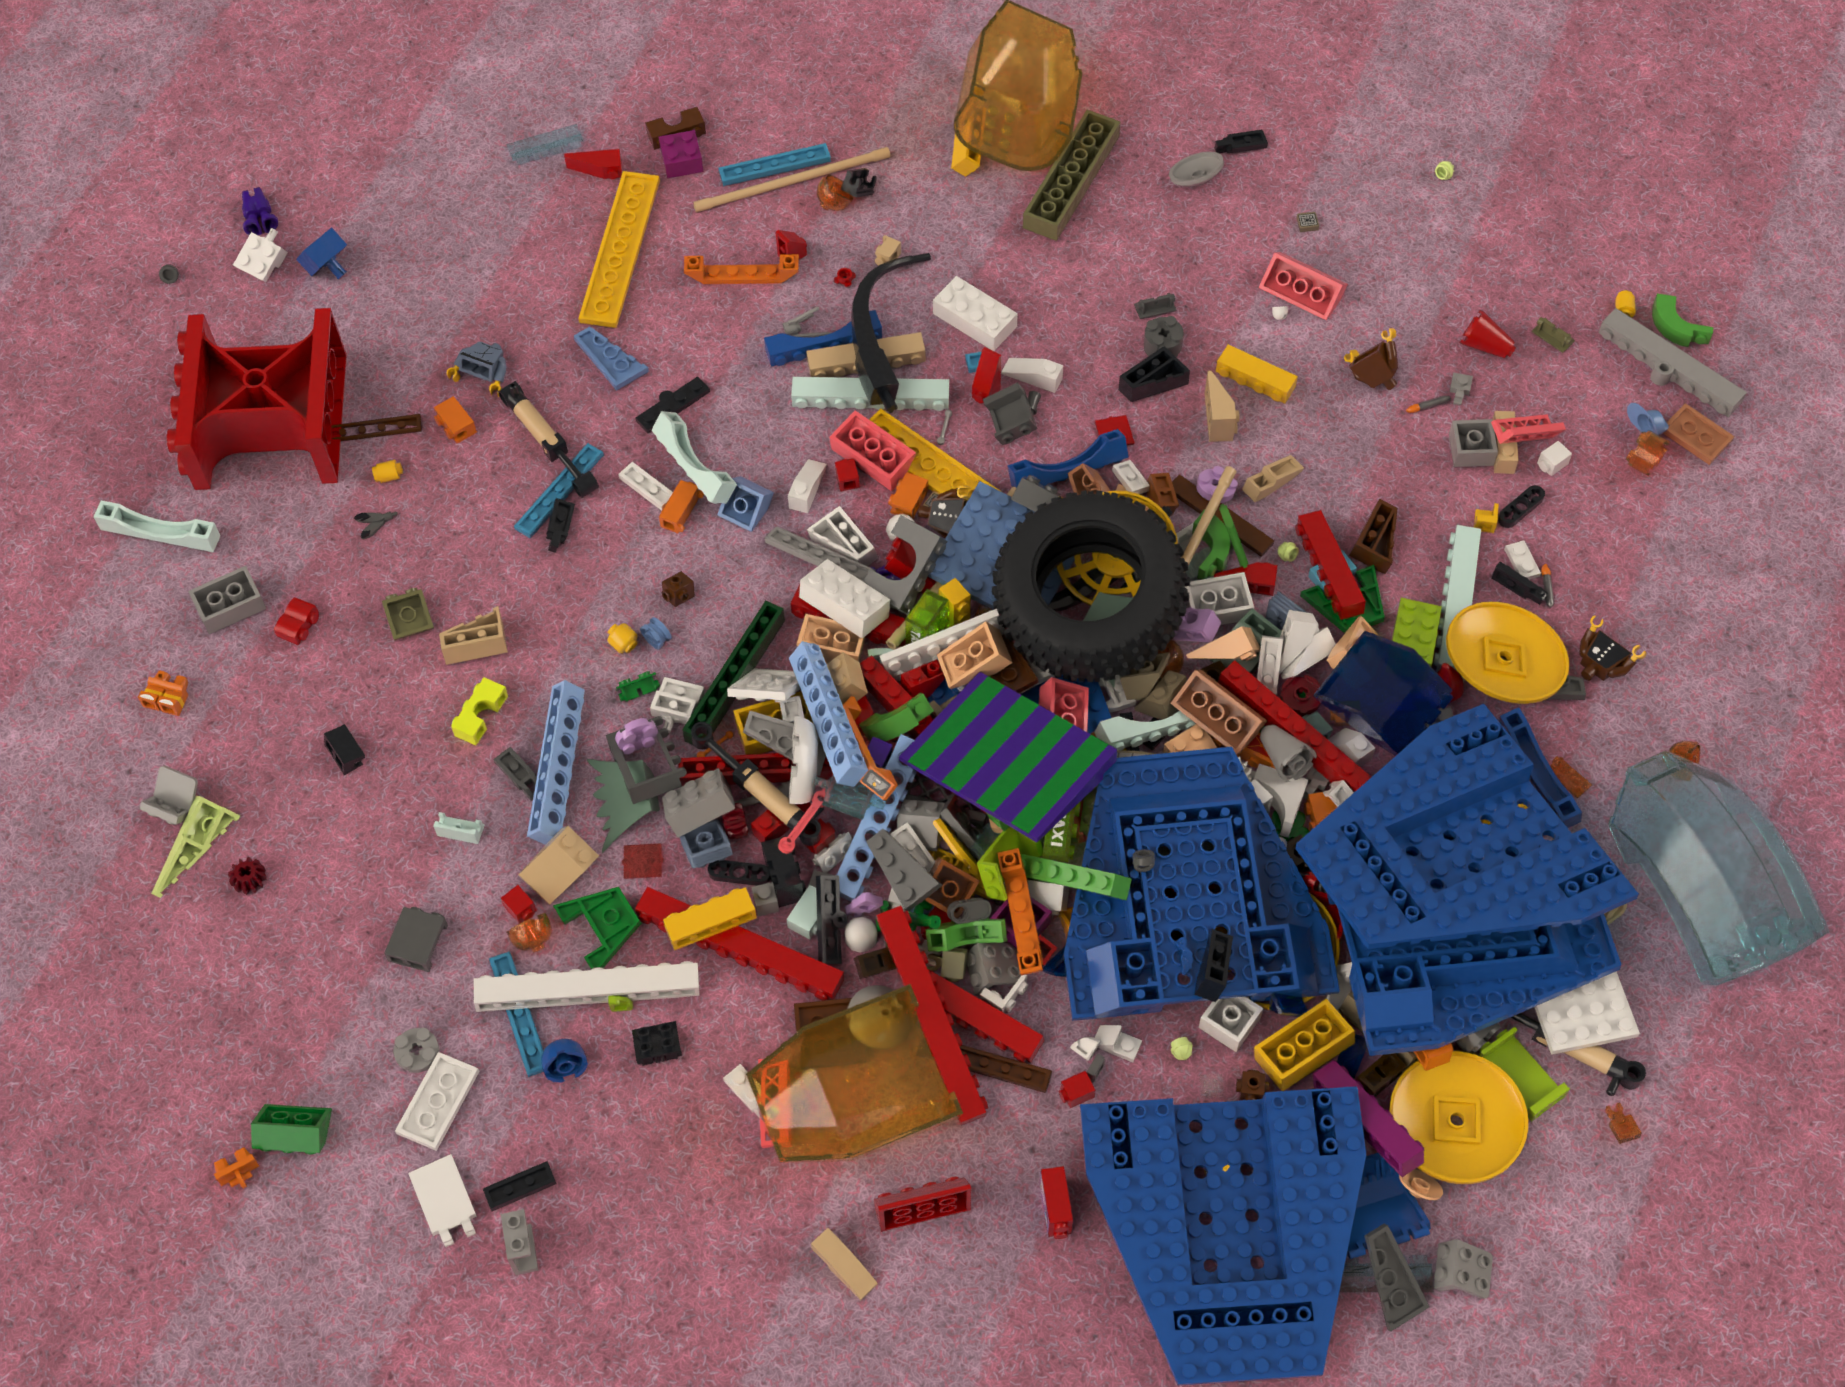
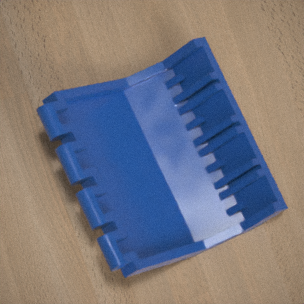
M1379 1153L1366 1156L1347 1251L1349 1259L1366 1255L1365 1249L1368 1250L1365 1235L1382 1224L1388 1225L1397 1244L1410 1241V1235L1413 1239L1430 1235L1429 1229H1431L1429 1219L1415 1197L1402 1184L1399 1174Z

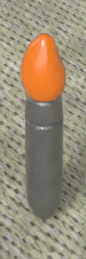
M1441 396L1419 404H1413L1406 409V412L1416 413L1420 410L1445 404L1450 400V396Z
M1544 564L1541 574L1543 576L1544 590L1548 592L1545 600L1547 606L1552 608L1554 597L1551 571L1548 565Z

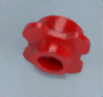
M841 268L838 270L834 282L850 287L852 280L856 278V274L849 268Z

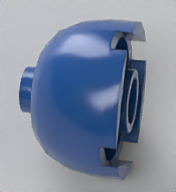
M572 1039L553 1041L545 1048L541 1057L545 1077L552 1082H564L563 1077L575 1074V1078L579 1077L588 1066L585 1051L578 1042Z

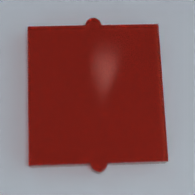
M661 843L624 845V859L622 860L624 879L662 877V863L664 859L662 858Z

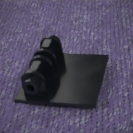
M676 1021L632 1030L638 1065L654 1063L653 1058L658 1063L657 1057L660 1056L662 1062H665V1055L667 1060L678 1059V1056H682Z

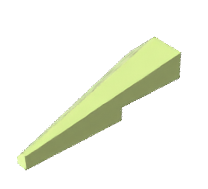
M195 796L151 894L161 898L163 896L161 892L170 883L174 884L178 880L176 877L184 869L188 870L212 846L210 843L219 834L223 835L227 831L225 828L233 820L237 821L240 815L201 796Z

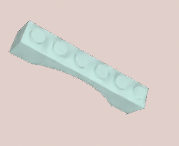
M661 411L651 430L656 435L657 440L666 447L667 452L676 459L677 464L686 471L687 476L696 483L698 489L706 495L708 501L714 504H727L737 485L727 472L712 471L705 467L696 457L690 445L686 423L677 413Z
M102 500L94 514L97 525L103 531L214 552L220 538V533L213 522L198 519L186 522L163 521L139 514L121 504Z
M1181 711L1163 720L1153 722H1139L1118 716L1100 721L1094 733L1098 739L1116 748L1117 751H1121L1129 746L1137 747L1146 741H1157L1166 735L1174 736L1180 731L1189 729L1196 723Z

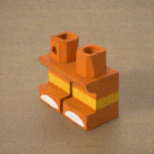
M159 670L154 678L148 677V685L145 691L141 690L138 699L145 708L161 710L164 713L180 716L188 697L186 689L189 682L187 678L178 675L172 683L169 682L170 675L165 671Z

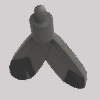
M390 511L385 514H357L354 517L356 521L370 523L362 531L361 538L367 539L373 536L385 524V521L393 519L398 513H391Z

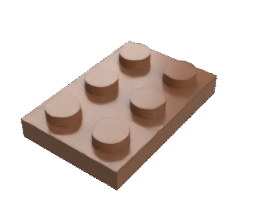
M1686 403L1667 421L1669 428L1663 432V434L1708 465L1726 449L1735 437Z

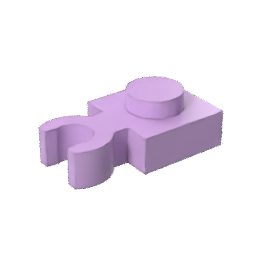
M870 892L862 893L859 897L852 900V904L845 906L846 915L854 913V917L862 916L863 912L871 913L883 906V899Z

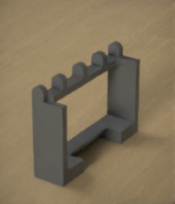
M660 716L648 720V722L653 720L656 727L663 724V719ZM666 728L658 729L656 737L671 771L635 784L623 753L615 741L618 731L606 735L609 749L614 761L618 764L633 804L682 787L679 778L685 776L687 772L683 767L679 769L675 767V765L681 762V758L678 755L670 756L669 751L674 750L675 745L673 742L664 743L663 738L669 735Z

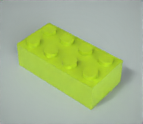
M1406 598L1400 599L1385 672L1427 681L1432 665L1442 606Z

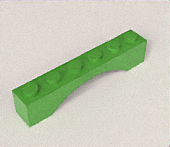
M1021 854L1028 879L1067 886L1127 901L1131 878Z

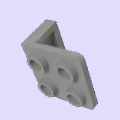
M161 766L158 771L154 795L141 801L140 810L147 812L152 817L162 818L169 824L177 825L183 822L195 799L198 780L168 766Z
M976 943L967 952L966 966L975 995H980L985 988L990 989L993 985H1015L1021 977L1017 954L1011 943Z
M1458 1239L1438 1243L1434 1289L1446 1291L1457 1288L1481 1299L1488 1298L1492 1254Z

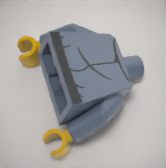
M477 342L471 347L463 348L459 352L453 363L455 366L449 368L446 374L449 379L453 375L454 382L460 380L458 371L489 382L494 380L495 383L489 386L492 396L494 390L497 389L499 391L501 389L500 383H503L507 370L506 359L503 357V350L499 344L493 343L489 345Z

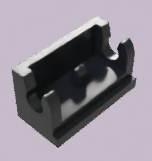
M868 169L848 170L840 190L855 198L873 195L877 177L873 176L871 182H868Z
M345 724L324 733V745L344 775L363 765L361 760L365 758V754Z

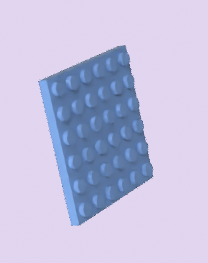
M979 481L945 538L948 541L946 549L938 557L935 569L928 577L943 585L956 578L971 594L972 600L994 610L993 602L997 599L992 595L991 587L997 585L993 583L992 574L993 571H998L995 568V563L998 556H1001L999 550L1007 542V535L1015 531L1014 527L1019 521L1023 523L1026 519L1025 515L1032 510L1011 500V496ZM1074 556L1062 562L1064 570L1071 568L1075 560ZM1057 567L1047 577L1041 592V596L1048 606L1063 582Z

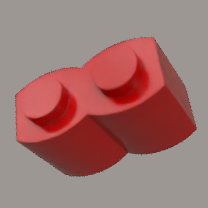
M294 597L274 627L276 636L296 645H299L301 641H305L309 634L308 629L312 624H316L319 619V611L316 605Z

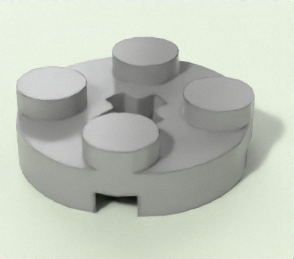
M413 1028L405 1031L396 1037L393 1048L397 1064L402 1069L412 1073H420L429 1069L437 1053L440 1051L436 1037L427 1028ZM414 1046L422 1047L418 1055H415L414 1052L410 1053Z

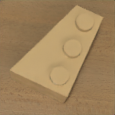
M499 606L493 608V612L476 616V620L465 625L461 623L439 634L441 650L446 665L508 652Z

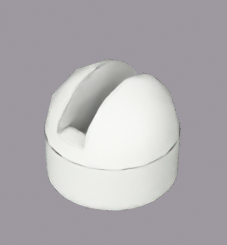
M1288 306L1272 307L1273 317L1277 320L1285 319L1288 314Z

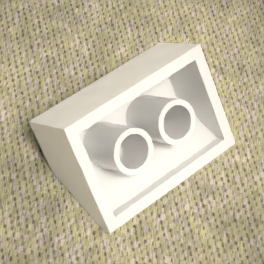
M1244 572L1191 581L1190 586L1185 587L1188 589L1190 596L1189 602H1186V608L1210 609L1215 612L1221 621L1220 625L1238 622L1252 608L1254 609Z

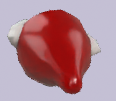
M1443 663L1441 670L1435 673L1431 679L1430 686L1435 684L1444 705L1446 702H1453L1463 695L1465 679L1456 669L1447 663Z

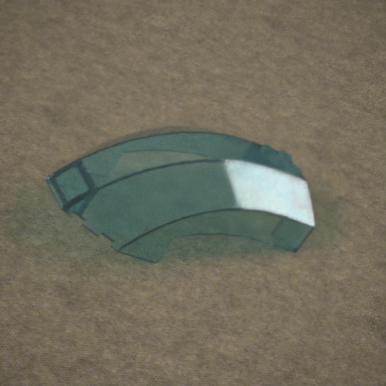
M1669 751L1660 752L1627 768L1625 773L1626 779L1623 787L1620 788L1614 814L1610 817L1608 823L1624 862L1626 864L1639 863L1663 900L1684 942L1702 985H1720L1765 968L1803 950L1830 932L1812 889L1785 840L1763 811L1733 782L1718 772Z

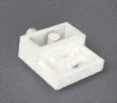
M271 228L267 237H260L251 232L233 266L266 282L274 268L281 266L288 253L273 242L278 231Z
M664 677L660 690L656 691L650 707L651 715L653 717H662L665 720L663 728H666L671 733L674 723H687L702 699L705 691L704 687Z

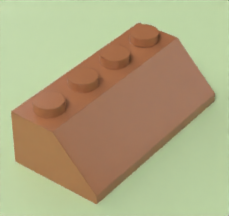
M1194 670L1170 703L1223 745L1232 747L1236 755L1258 735L1268 721L1202 670Z

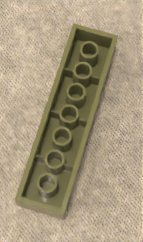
M1088 109L1086 110L1024 211V229L1055 241L1058 240L1120 136V121Z

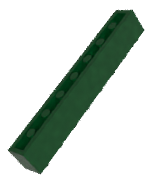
M765 600L683 727L682 731L685 742L693 745L691 729L698 722L710 724L713 733L715 732L736 697H728L727 688L757 666L785 622L784 608ZM702 733L697 737L705 738L707 735Z

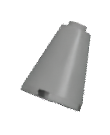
M1276 725L1265 726L1261 731L1260 740L1282 780L1290 782L1288 779H1300L1312 768L1313 763L1311 761L1313 757L1316 759L1317 756L1312 747Z

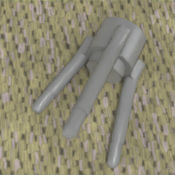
M818 306L792 320L782 323L785 334L790 336L818 337L830 334L831 332L798 333L801 331L799 323L813 317V313L820 309Z

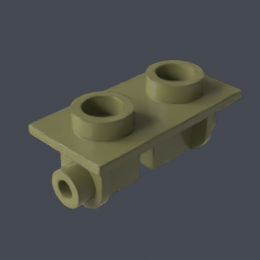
M1540 317L1537 321L1538 325L1532 330V333L1562 353L1575 342L1570 333L1568 334L1560 328L1557 329L1546 317Z

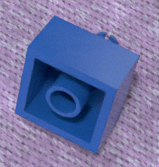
M331 227L308 246L296 260L310 276H313L320 269L327 266L339 279L347 271L338 263L336 256L340 254L347 244Z

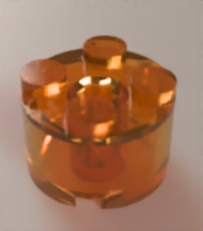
M1648 430L1647 433L1644 431L1639 435L1636 441L1638 443L1637 448L1631 449L1625 460L1628 461L1629 466L1650 477L1652 473L1649 470L1653 469L1654 466H1658L1667 451L1664 446L1670 445L1671 442Z

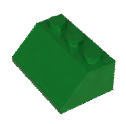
M264 1104L251 1123L252 1149H260L264 1152L279 1150L284 1153L305 1152L309 1155L320 1153L326 1144L332 1108Z

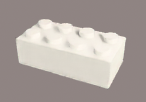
M958 276L933 299L934 315L992 351H995L1017 327L1018 313Z
M829 559L825 560L800 580L799 597L860 638L865 637L889 617V598Z

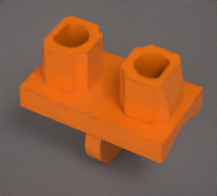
M245 1147L234 1153L237 1162L229 1165L226 1158L214 1162L216 1171L214 1176L221 1187L229 1183L231 1187L240 1184L243 1189L246 1188L245 1180L253 1177L251 1171L260 1167L255 1157Z

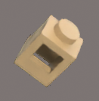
M884 235L883 244L879 245L875 252L877 256L875 263L879 266L898 258L901 255V242Z

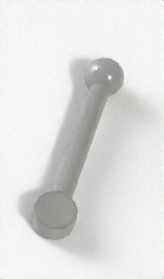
M951 410L945 411L946 417L941 436L937 439L939 445L945 443L944 436L949 417L952 416Z

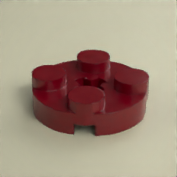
M1296 675L1288 678L1283 683L1280 699L1303 717L1306 714L1314 713L1321 706L1323 699L1322 687L1311 676L1297 677ZM1297 692H1305L1306 698H1299Z

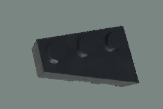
M783 837L761 842L763 856L770 872V879L774 885L779 908L798 903L806 891L804 880H801L799 876L801 874L798 861L795 862L793 858L795 850L785 854L778 848L780 839Z

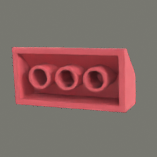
M1275 252L1259 288L1327 320L1340 302L1348 284L1282 252Z
M856 410L829 437L831 449L844 459L854 458L857 468L891 492L897 486L899 479H903L905 473L908 472L916 455L915 451Z
M1053 677L1040 686V706L1087 732L1088 687Z

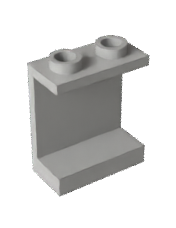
M525 1210L501 1214L507 1260L515 1275L538 1271L532 1225L526 1222Z

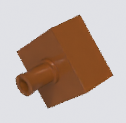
M938 857L930 873L943 886L927 897L925 901L947 913V909L952 902L970 899L980 880ZM957 907L955 909V918H959L962 914V907Z

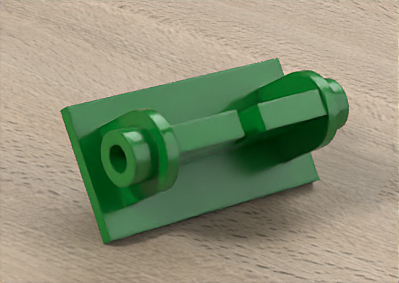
M650 671L639 674V679L631 681L629 678L619 682L616 691L621 690V693L618 694L620 701L628 702L638 698L637 689L639 688L643 695L657 691L660 684L658 680H653L656 673L650 674Z

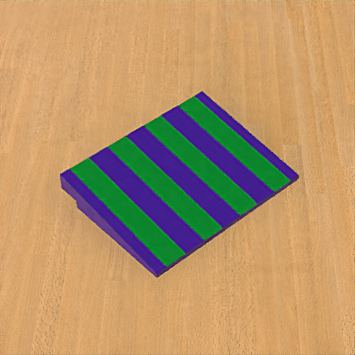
M979 672L899 756V761L1033 841L1038 842L1103 780V774L1117 760V749L984 673Z

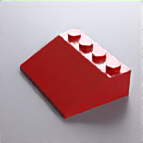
M955 1176L938 1184L936 1182H929L917 1189L908 1187L902 1189L900 1193L892 1195L891 1193L880 1194L878 1198L874 1199L880 1230L883 1232L970 1211V1183L965 1177L959 1178Z

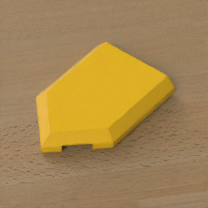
M942 819L934 820L933 825L955 856L969 868L973 875L977 876L978 867L976 860L970 854L965 843L958 840L953 828L950 825H946Z

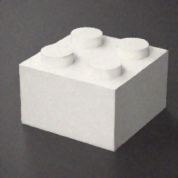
M1247 997L1218 999L1216 1003L1212 1001L1202 1015L1199 1028L1237 1052L1261 1019L1263 1008Z

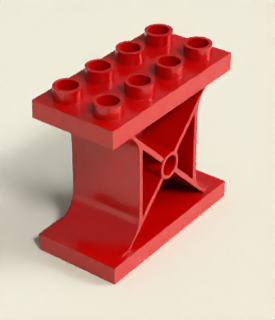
M331 308L315 309L314 327L310 334L300 342L290 345L219 347L215 342L205 315H188L187 330L179 331L177 337L179 352L181 355H184L183 363H176L174 366V379L176 386L180 387V395L172 396L170 401L172 418L177 420L176 429H168L167 431L168 450L170 453H178L177 464L180 475H188L195 490L211 489L213 469L219 461L228 455L249 452L304 450L310 452L322 484L338 483L341 441L340 439L331 438L341 437L339 434L341 427L331 428V425L342 424L347 353Z

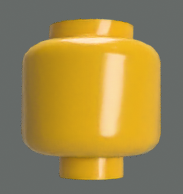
M626 623L614 624L607 632L609 634L608 643L618 653L626 652L628 654L638 644L637 633Z

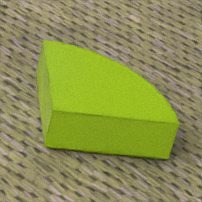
M608 996V1004L612 1012L633 1009V1001L623 996Z

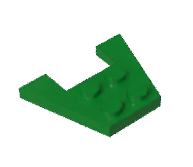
M1374 565L1358 570L1355 573L1356 579L1362 586L1360 590L1366 601L1364 614L1341 620L1338 613L1333 611L1331 599H1327L1319 585L1300 592V597L1343 633H1346L1359 616H1362L1370 626L1384 622L1385 616Z
M619 887L553 905L565 925L584 914L602 943V946L584 957L591 969L597 967L604 968L642 924Z

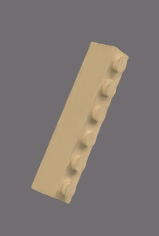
M921 332L877 339L879 348L884 350L891 367L899 368L902 365H917L921 362H926ZM853 343L806 351L810 377H842L847 374H858L855 367L856 356Z

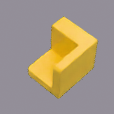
M1494 503L1492 511L1476 509L1474 528L1481 529V532L1494 533L1498 520L1499 504Z

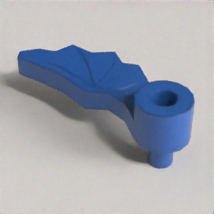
M1184 937L1176 941L1177 947L1182 952L1180 957L1182 975L1187 974L1188 970L1192 969L1194 961L1193 953L1186 947L1188 942Z

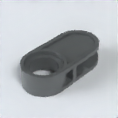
M971 898L952 902L947 909V915L953 922L964 924L987 919L991 914L992 908L990 903L983 898ZM957 907H962L964 910L960 918L954 917V911Z

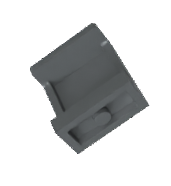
M1018 382L983 399L984 405L990 411L996 430L995 438L1002 445L1009 444L1015 439L1028 435L1038 429L1026 392Z
M403 907L384 953L388 962L430 972L432 967L430 959L442 930L448 927L445 917L436 912L426 913L417 907Z

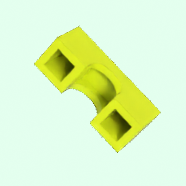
M483 677L482 681L474 687L470 699L466 700L463 704L459 716H456L452 721L451 728L454 736L477 745L487 730L484 720L477 717V715L486 709L498 712L508 697L506 687Z

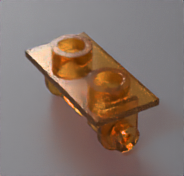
M1556 756L1552 760L1550 767L1562 785L1577 799L1592 786L1588 779H1585L1564 761L1563 757Z

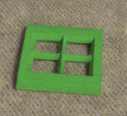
M1221 504L1219 510L1240 566H1243V568L1248 567L1247 564L1249 563L1227 505Z

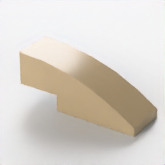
M1289 455L1264 466L1260 473L1247 478L1242 490L1254 502H1257L1291 481L1303 471L1304 467L1292 455Z
M829 1228L811 1243L812 1250L860 1300L878 1284L861 1262Z

